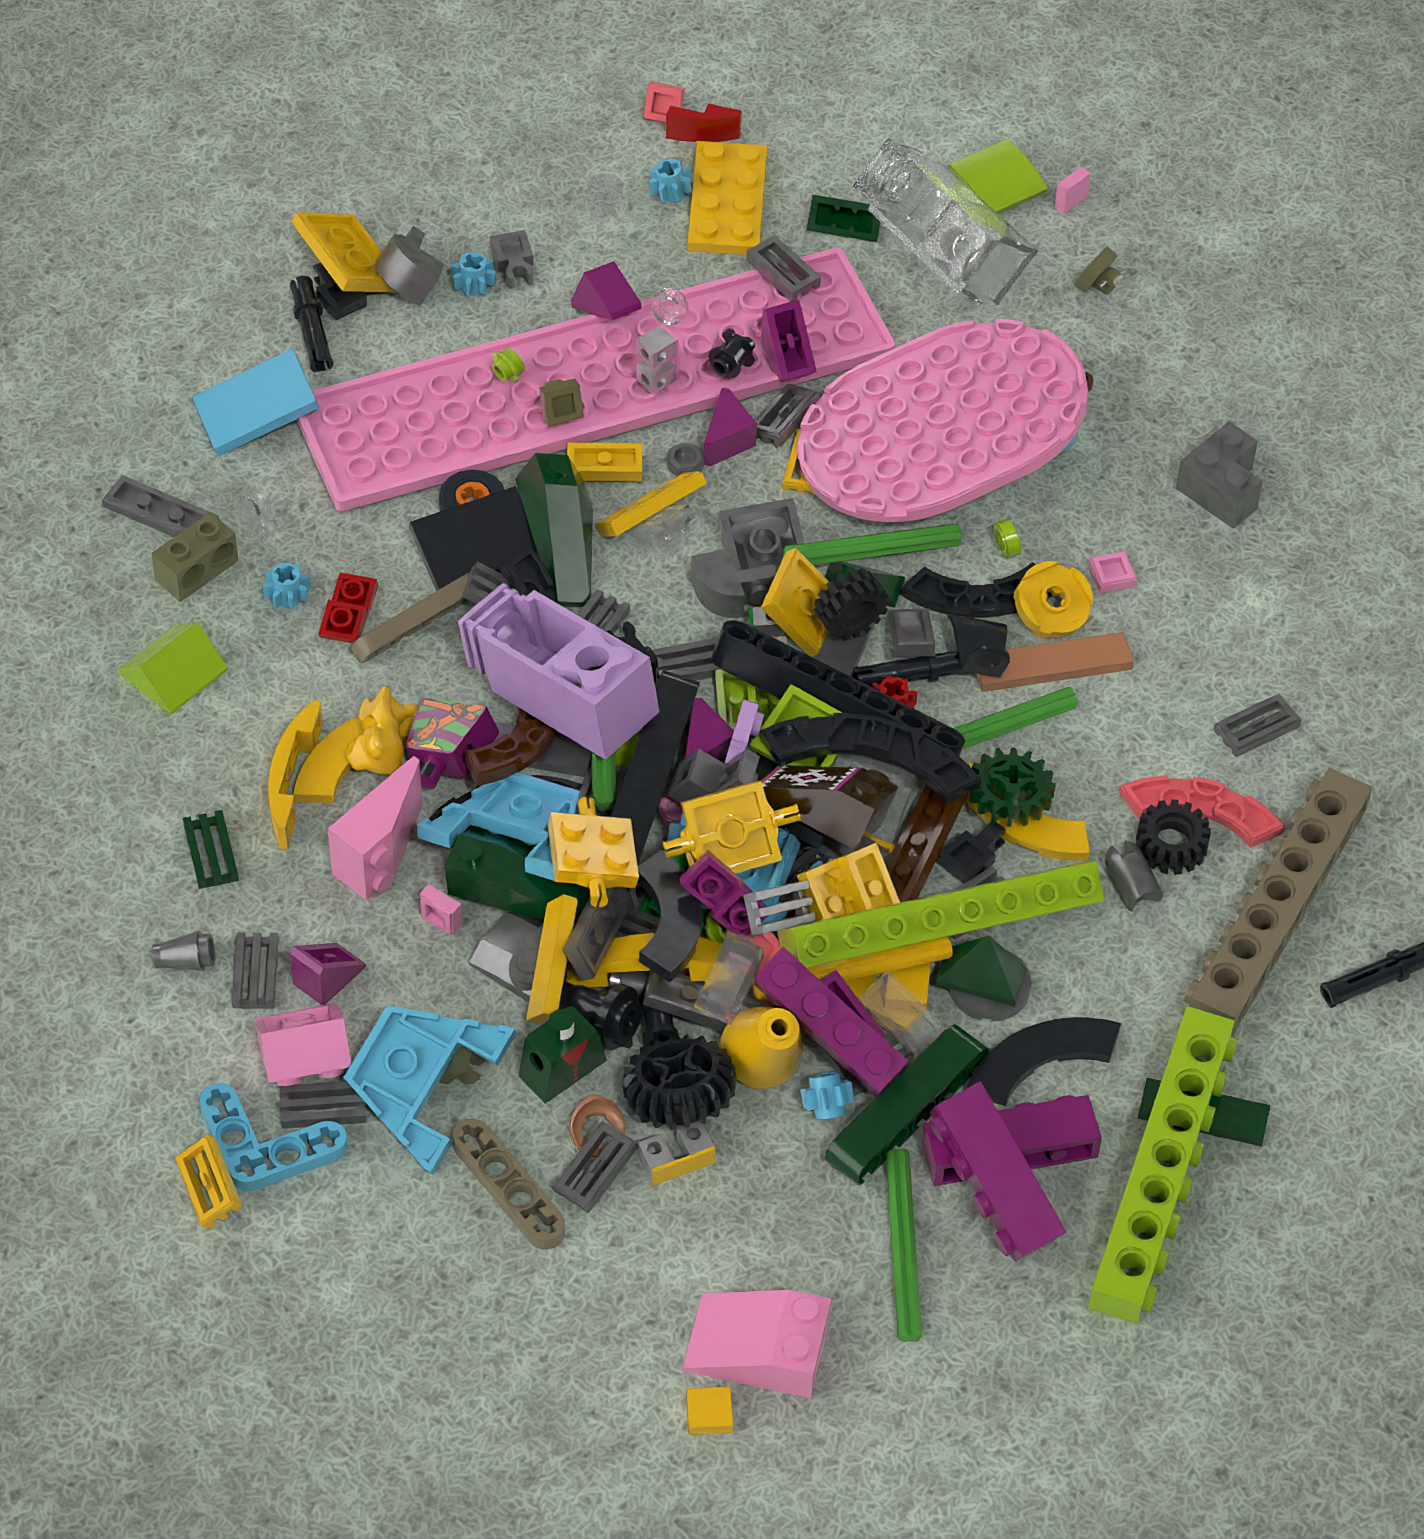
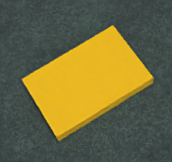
M296 212L291 223L342 291L397 292L379 274L376 260L382 251L354 214Z

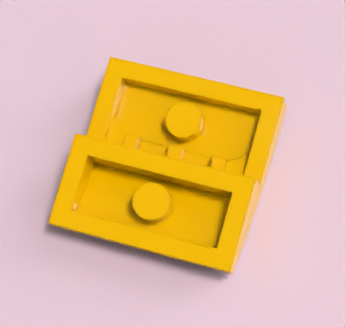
M877 842L797 875L799 882L805 880L809 882L810 888L804 889L805 897L812 896L813 904L808 906L811 913L815 912L816 921L900 902Z

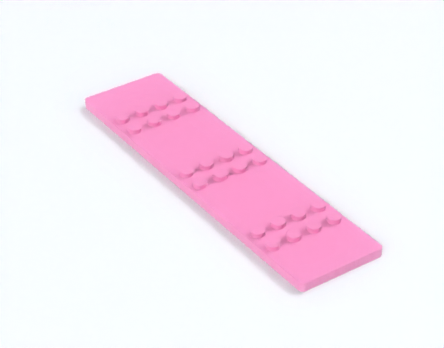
M836 247L800 257L821 276L819 288L814 290L810 287L809 293L805 296L798 294L817 370L816 373L783 382L779 380L761 345L763 309L791 301L755 269L640 301L642 309L614 320L590 314L313 390V394L320 408L296 420L335 509L343 512L443 484L448 477L459 471L471 469L489 471L531 459L535 453L550 454L567 449V442L589 443L716 407L722 388L730 389L738 400L784 388L788 383L795 385L852 369L894 349L895 342L845 252L841 248ZM789 267V270L802 281L803 279ZM664 324L679 338V379L653 395L636 380V365L643 361L637 355V339L659 325ZM728 328L733 329L736 334L743 337H750L755 343V348L753 349L755 363L750 367L742 365L740 374L730 379L717 375L712 370L708 357L709 352L714 347H719L725 341L722 333ZM508 347L520 356L524 362L525 371L518 376V382L513 383L510 379L504 382L495 375L491 364L494 363L493 354L495 352H501ZM575 378L580 385L584 417L548 427L543 417L539 387L546 386L545 382L557 379L566 381Z

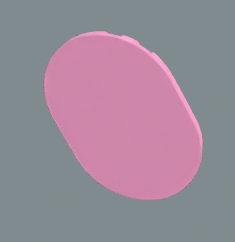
M997 319L995 323L975 324V320H969L948 325L848 370L826 386L824 389L825 393L815 404L809 406L802 419L797 443V455L803 476L811 490L823 502L844 514L879 522H904L929 518L957 508L1024 477L1056 457L1074 438L1087 412L1088 385L1085 371L1075 351L1059 336L1046 329L1040 331L1025 326V323L1022 321Z

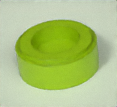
M1006 518L995 522L993 525L994 536L1004 557L1010 558L1021 554L1019 537L1011 520Z

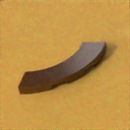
M517 707L519 715L513 731L488 745L465 751V764L477 786L505 779L537 761L552 744L557 730Z

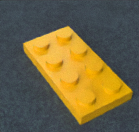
M697 141L687 251L747 255V250L760 243L767 145Z

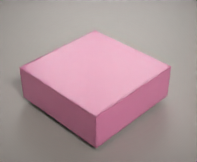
M1083 167L1078 168L1057 184L1055 208L1063 214L1088 197L1091 173Z
M1126 551L1089 558L1088 566L1099 593L1136 586L1137 578Z
M428 884L420 893L422 918L446 933L454 935L462 926L461 903Z

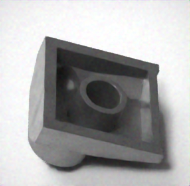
M794 498L719 511L718 519L721 527V542L726 549H729L736 571L774 564L777 572L783 560L784 547L805 543Z
M512 911L506 912L481 939L469 961V965L529 1003L544 920ZM567 958V964H566V970H565V972L568 970V963H569V959H568V958Z

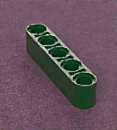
M958 1025L950 1026L835 1137L825 1153V1160L857 1185L863 1184L865 1180L862 1178L868 1172L873 1174L886 1161L889 1150L895 1146H902L920 1128L917 1124L922 1119L927 1121L932 1116L930 1111L936 1105L945 1101L944 1098L949 1093H956L972 1077L970 1072L976 1066L978 1067L985 1056L989 1054V1048Z

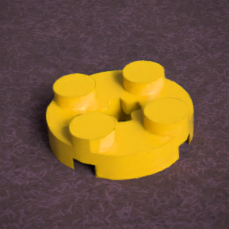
M1045 561L1036 564L1025 573L1014 591L1015 605L1019 617L1033 631L1034 635L1039 638H1064L1077 632L1089 617L1090 607L1093 604L1092 589L1085 576L1072 566L1068 569L1058 565L1059 562ZM1046 592H1050L1053 596L1060 595L1062 601L1058 604V608L1047 603L1046 599L1048 596Z

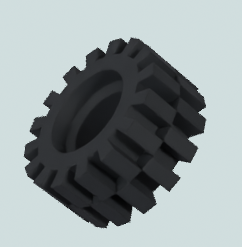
M860 568L858 572L855 569L849 570L848 576H845L843 573L838 575V581L833 583L831 580L827 583L828 590H821L818 594L820 599H815L814 605L816 608H814L816 616L829 634L836 640H840V638L843 641L849 640L851 634L854 638H857L862 630H865L867 633L872 629L870 625L873 622L878 624L882 620L879 615H885L888 610L886 606L890 605L889 596L871 571H866L863 568Z
M1172 799L1171 805L1167 806L1165 800L1158 801L1157 809L1150 805L1147 807L1146 814L1142 813L1137 829L1136 845L1142 851L1145 859H1149V866L1153 870L1157 865L1162 866L1161 873L1168 874V869L1174 868V874L1179 875L1182 874L1183 867L1188 872H1191L1195 868V863L1198 866L1202 864L1204 856L1207 855L1211 828H1209L1208 818L1202 819L1203 812L1199 808L1194 812L1191 811V803L1185 802L1184 807L1178 806L1179 800ZM1162 830H1178L1187 836L1188 842L1179 845L1169 844L1162 841L1158 834Z

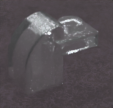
M727 931L693 1008L731 1025L762 962L765 948L757 945L752 938L746 935H736Z

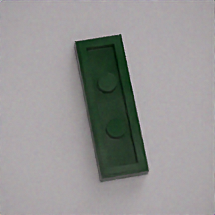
M1146 1079L1138 1119L1149 1120L1161 1084L1160 1080ZM1182 1091L1187 1096H1197L1191 1091ZM1223 1094L1220 1097L1212 1095L1209 1106L1216 1108L1209 1132L1201 1130L1200 1133L1262 1147L1271 1105Z

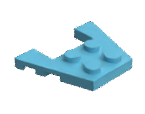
M517 772L510 777L484 784L471 791V799L461 805L454 802L442 809V816L432 822L426 818L417 824V838L448 848L454 844L459 834L463 833L469 825L486 829L493 834H502L522 840L528 845L535 846L525 858V872L555 881L548 830L549 817L551 812L578 814L579 807L577 803L580 799V791Z
M387 1005L345 1074L344 1079L424 1169L433 1175L453 1142L416 1119L450 1064L454 1054L462 1046L498 1066L517 1032L509 1026L482 1024L475 1020L442 1017L435 1013Z

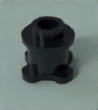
M728 328L722 333L725 341L719 347H714L709 352L708 357L712 370L717 375L730 379L740 374L742 365L750 367L755 363L753 356L755 343L750 337H743L736 334L733 329Z

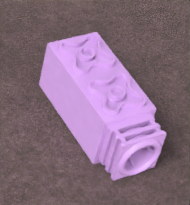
M502 583L458 621L467 664L472 669L476 667L480 674H487L492 692L605 760L660 712L650 657L535 590L527 596H520L518 591L515 589L509 590V586Z

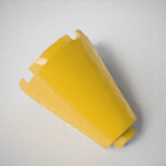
M757 1006L740 1011L728 1022L720 1038V1048L727 1049L728 1055L732 1059V1065H735L736 1079L749 1088L769 1089L783 1084L795 1074L802 1060L803 1042L798 1021L791 1012L782 1008Z

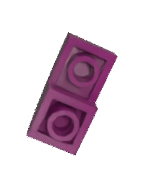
M707 850L680 877L681 886L710 908L712 917L743 941L751 933L743 895L753 893V891L731 869ZM762 900L757 901L758 909L767 907ZM767 916L760 917L761 922H762Z

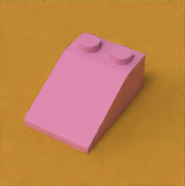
M415 756L410 758L328 828L332 874L366 901L376 892H385L393 883L422 809L420 760Z
M789 1289L702 1293L682 1371L811 1398L828 1331L831 1298Z

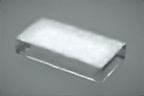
M888 970L858 998L869 1014L915 1059L946 1031V1027Z

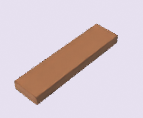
M1124 632L1005 649L1010 655V663L1000 678L977 673L976 675L981 691L987 692L1133 670L1134 660Z

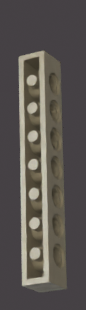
M1331 768L1327 769L1321 781L1314 779L1305 798V801L1308 803L1304 809L1297 807L1288 827L1291 829L1287 837L1280 835L1271 855L1274 857L1270 865L1264 863L1261 866L1254 883L1257 886L1253 894L1246 892L1237 910V914L1240 915L1237 921H1229L1226 924L1220 937V943H1222L1218 952L1211 950L1202 968V972L1205 973L1200 981L1194 979L1191 982L1184 1002L1189 1003V1007L1235 1020L1232 1037L1366 812L1372 786Z

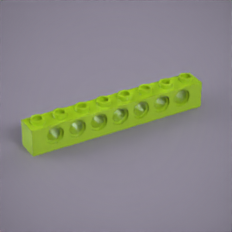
M1091 861L777 930L781 949L784 947L808 968L1105 900L1097 862Z
M1186 1006L1091 1290L1088 1309L1138 1324L1142 1310L1151 1312L1158 1290L1157 1287L1151 1286L1154 1273L1163 1275L1170 1251L1162 1248L1166 1237L1175 1238L1181 1214L1174 1211L1178 1201L1183 1203L1187 1201L1193 1178L1186 1177L1189 1165L1198 1167L1205 1144L1198 1141L1201 1130L1209 1132L1216 1108L1209 1106L1212 1095L1221 1096L1227 1073L1220 1070L1223 1061L1232 1062L1237 1047L1238 1038L1231 1036L1235 1020ZM1196 1056L1204 1057V1058H1206L1208 1061H1207V1062H1201V1061L1196 1060L1194 1057H1196ZM1182 1091H1191L1197 1096H1187ZM1170 1126H1180L1184 1128L1186 1131L1178 1132L1173 1130ZM1159 1161L1171 1162L1174 1167L1162 1166L1159 1164ZM1146 1197H1158L1163 1202L1153 1203L1149 1201ZM1134 1233H1146L1151 1239H1140ZM1133 1269L1137 1271L1140 1275L1129 1276L1126 1275L1122 1270Z

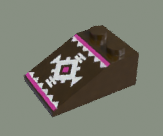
M778 765L760 780L769 805L779 810L796 804L799 809L797 813L801 816V822L854 850H857L881 827L899 787L889 782V778L882 772L850 767L793 765L780 767Z

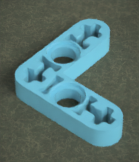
M215 1083L209 1085L201 1092L199 1101L202 1117L210 1135L216 1138L235 1188L241 1191H254L330 1164L342 1158L347 1151L346 1130L342 1125L334 1121L319 1122L259 1144L233 1087L224 1083ZM220 1098L223 1103L225 1102L228 1117L222 1120L217 1106L213 1105L212 1100ZM236 1130L244 1133L245 1139L237 1145H228L222 1141V1137L229 1131ZM329 1136L331 1140L335 1141V1146L328 1148L325 1143H322L321 1138ZM305 1142H309L313 1155L307 1156ZM288 1149L295 1150L300 1154L299 1159L292 1164H282L276 1159L280 1152ZM269 1156L271 1170H267L263 1157ZM249 1164L250 1168L254 1169L255 1174L247 1177L246 1173L242 1172L241 1167Z

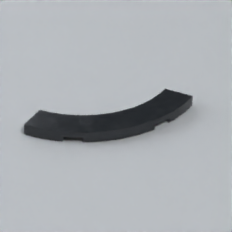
M833 713V716L810 719L809 716L797 717L760 730V740L780 767L808 757L827 754H853L872 757L899 766L914 774L930 786L946 805L981 786V779L950 748L947 746L943 748L938 743L925 737V733L918 729L886 718L856 713Z

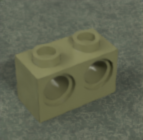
M211 512L151 553L155 581L179 602L239 561L235 532Z

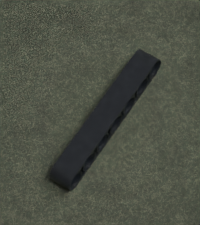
M729 620L723 623L711 656L715 666L780 700L792 684L842 713L865 714L903 723L924 732L925 737L938 743L943 748L947 746L960 756L965 739L957 730L746 623L736 620Z
M665 670L662 671L656 688L660 712L642 728L611 816L631 819L637 866L639 865L681 742L694 697H696L700 685L699 681Z

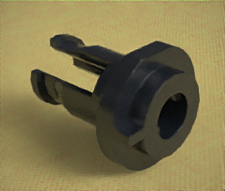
M564 979L559 1009L574 1007L597 1030L603 1048L607 1050H615L619 1047L630 1049L633 1046L632 1037L639 1027L642 1016V1007L637 991L625 984H618L609 992H600L583 985L571 984Z

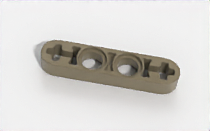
M470 572L357 639L351 645V649L361 663L369 661L399 643L403 637L411 636L431 624L433 619L441 618L468 602L469 600L463 598Z
M478 1119L460 1121L453 1130V1149L458 1157L533 1246L540 1249L557 1247L565 1237V1219L561 1212L483 1121ZM469 1134L473 1138L479 1136V1146L483 1151L480 1156L478 1148L473 1142L468 1141L464 1143V1135ZM493 1162L503 1163L508 1168L507 1172L500 1177L489 1176L485 1173L484 1169ZM516 1192H526L532 1196L533 1200L524 1207H518L510 1203L509 1198ZM537 1211L539 1212V1219L544 1225L550 1226L553 1224V1233L549 1234L545 1230L538 1233V1221L534 1217Z

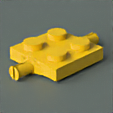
M758 780L681 802L686 821V836L664 841L662 844L666 850L664 852L667 859L690 852L697 861L709 850L734 873H739L781 861L782 857L777 842L778 827L801 821V816L797 813L799 809L796 804L773 811L766 800L762 782Z
M583 797L577 803L579 815L555 812L550 814L548 830L555 882L575 883L588 887L591 905L597 907V903H599V908L608 903L606 889L612 887L636 888L639 873L631 819L597 816L594 799L589 797L587 803V797Z

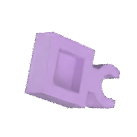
M743 699L724 764L746 749L750 735L758 737L764 716L763 713L757 712L759 703Z

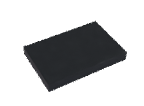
M516 486L409 523V529L436 591L469 573L477 562L500 572L499 570L503 564L528 545L538 555Z

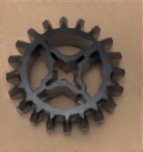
M688 1034L681 1039H674L670 1035L669 1040L664 1042L654 1040L652 1047H640L639 1055L630 1056V1064L624 1067V1085L622 1087L624 1098L627 1099L632 1115H638L642 1123L652 1121L655 1128L666 1124L672 1131L677 1125H685L689 1129L691 1123L699 1122L705 1124L706 1117L708 1116L719 1117L720 1109L730 1107V1099L735 1096V1079L737 1077L735 1065H732V1059L728 1055L727 1049L720 1048L717 1041L706 1042L704 1036L690 1039Z

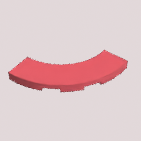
M1168 775L1135 780L1121 785L1119 788L1120 795L1139 820L1143 812L1146 814L1147 807L1150 805L1157 809L1158 801L1165 800L1166 805L1170 806L1171 800L1176 799L1179 800L1178 806L1184 807L1185 802L1191 803L1192 812L1199 808L1203 812L1202 817H1207L1229 828L1244 840L1250 848L1283 834L1285 830L1282 822L1256 799L1249 795L1244 797L1225 788V784L1195 776L1193 780L1168 779Z

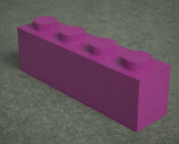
M784 947L755 976L753 985L778 1008L791 1012L797 1019L799 1027L875 1097L882 1093L905 1069L908 1061Z
M981 1081L936 1105L930 1111L933 1117L930 1120V1125L934 1134L941 1143L945 1141L948 1143L954 1154L951 1162L956 1173L963 1181L969 1180L976 1193L972 1196L974 1204L983 1218L990 1217L998 1231L994 1233L995 1241L1005 1256L1011 1254L1016 1262L1066 1233L1064 1226Z
M1066 1095L1054 1101L1037 1104L1025 1102L1016 1105L1014 1108L997 1110L1030 1169L1094 1159L1099 1156L1102 1136L1089 1095L1077 1097ZM930 1122L924 1123L922 1146L933 1185L940 1186L963 1182L952 1165L951 1158L954 1157V1154L946 1141L941 1143L931 1128Z

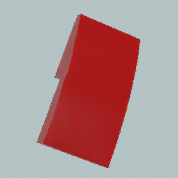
M709 103L704 113L670 106L666 114V139L685 142H724L739 139L741 136L742 111Z
M339 572L332 600L328 599L318 633L319 637L354 643L359 639L378 589L377 579Z

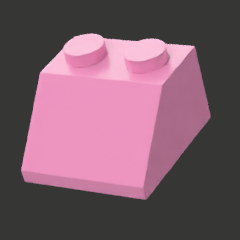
M336 1003L254 1018L265 1073L269 1083L277 1082V1086L295 1085L302 1082L301 1077L318 1074L319 1078H332L342 1075L343 1069L349 1068L352 1064L344 1018Z

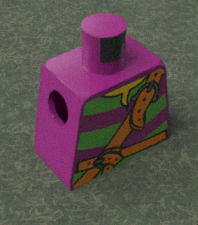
M422 698L405 744L409 757L415 756L420 760L421 786L426 789H434L441 776L460 779L467 777L470 772L465 764V751L492 743L498 736L499 730L487 706Z

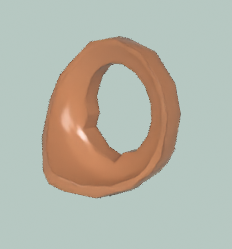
M594 1094L586 1097L577 1105L571 1117L570 1134L579 1151L586 1143L582 1137V1128L586 1123V1118L605 1116L606 1121L613 1128L625 1135L626 1127L622 1112L611 1100L601 1095ZM598 1148L592 1157L597 1158L604 1148Z

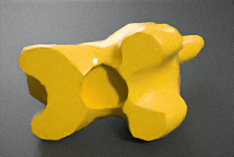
M383 686L374 700L366 698L359 710V719L364 732L357 735L346 749L347 760L351 767L357 771L368 770L374 774L391 775L402 766L404 745L400 734V724L404 722L405 718L414 716V711L406 710L402 704L397 702L391 696V689L387 686Z

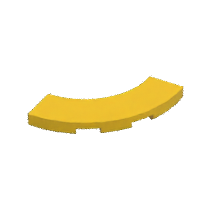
M419 704L403 705L406 710L414 711V716L405 718L404 722L400 724L403 744H406ZM359 716L334 729L308 755L295 783L293 792L295 802L334 803L341 781L352 769L346 757V749L357 735L364 732Z
M967 763L972 768L973 763ZM969 793L965 800L969 808L974 810L981 819L989 824L992 814L987 812L980 815L978 813L979 803H970ZM1042 814V818L1039 821L1029 816L1028 825L1023 826L1019 819H1014L1011 827L1006 825L1004 818H999L996 821L1006 829L1001 838L1012 845L1017 843L1037 851L1038 855L1049 858L1089 861L1090 849L1085 821L1063 820Z

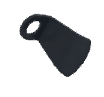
M947 613L954 631L961 671L1000 678L1010 663V655L1005 650L1007 625Z

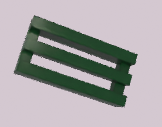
M222 810L214 811L215 816L207 818V814L204 813L199 814L198 820L192 821L191 816L183 818L199 889L239 881ZM216 825L228 873L222 875L210 830L211 826ZM202 829L213 877L205 878L194 830Z

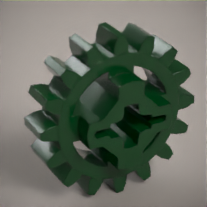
M1012 747L1010 753L1004 755L1001 749L997 748L995 749L994 758L984 753L981 755L980 764L973 763L972 769L981 779V786L970 792L969 801L970 803H979L978 813L980 815L990 812L992 814L991 822L993 823L998 821L999 818H1004L1006 825L1011 827L1013 820L1019 819L1020 823L1026 826L1028 825L1029 816L1039 821L1042 818L1043 810L1049 811L1051 808L1056 783L1052 782L1053 771H1043L1045 761L1041 759L1033 762L1031 760L1032 752L1027 751L1023 756L1017 755L1016 748Z

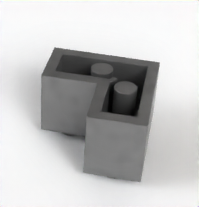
M1228 421L1180 461L1176 489L1232 529L1236 528L1258 509L1263 481L1249 472L1253 469L1258 441Z

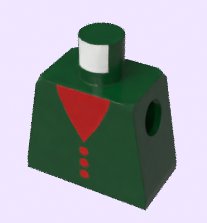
M572 1006L552 1012L547 1022L529 1033L525 1038L519 1070L520 1079L546 1104L607 1061L599 1033Z

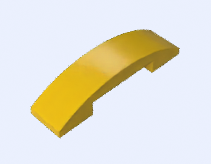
M313 700L292 720L283 733L272 758L268 779V797L273 832L279 848L288 849L297 818L294 795L287 794L299 752L310 754L318 744L323 726L321 701Z
M655 933L614 938L594 979L581 981L569 961L566 982L574 985H583L588 988L608 987L610 973L650 970L638 962L639 951L649 943ZM699 937L695 954L685 967L689 968L691 982L732 979L733 949L721 943Z

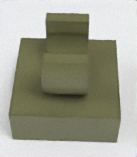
M1107 246L1086 267L1074 285L1086 293L1095 284L1097 290L1108 295L1123 278L1117 269L1110 267L1118 255Z
M575 378L566 381L557 379L545 382L546 386L539 387L543 417L548 427L584 417L580 385Z
M460 1046L439 1082L448 1085L458 1078L464 1084H474L480 1079L481 1075L473 1071L469 1063L480 1066L486 1062V1059Z

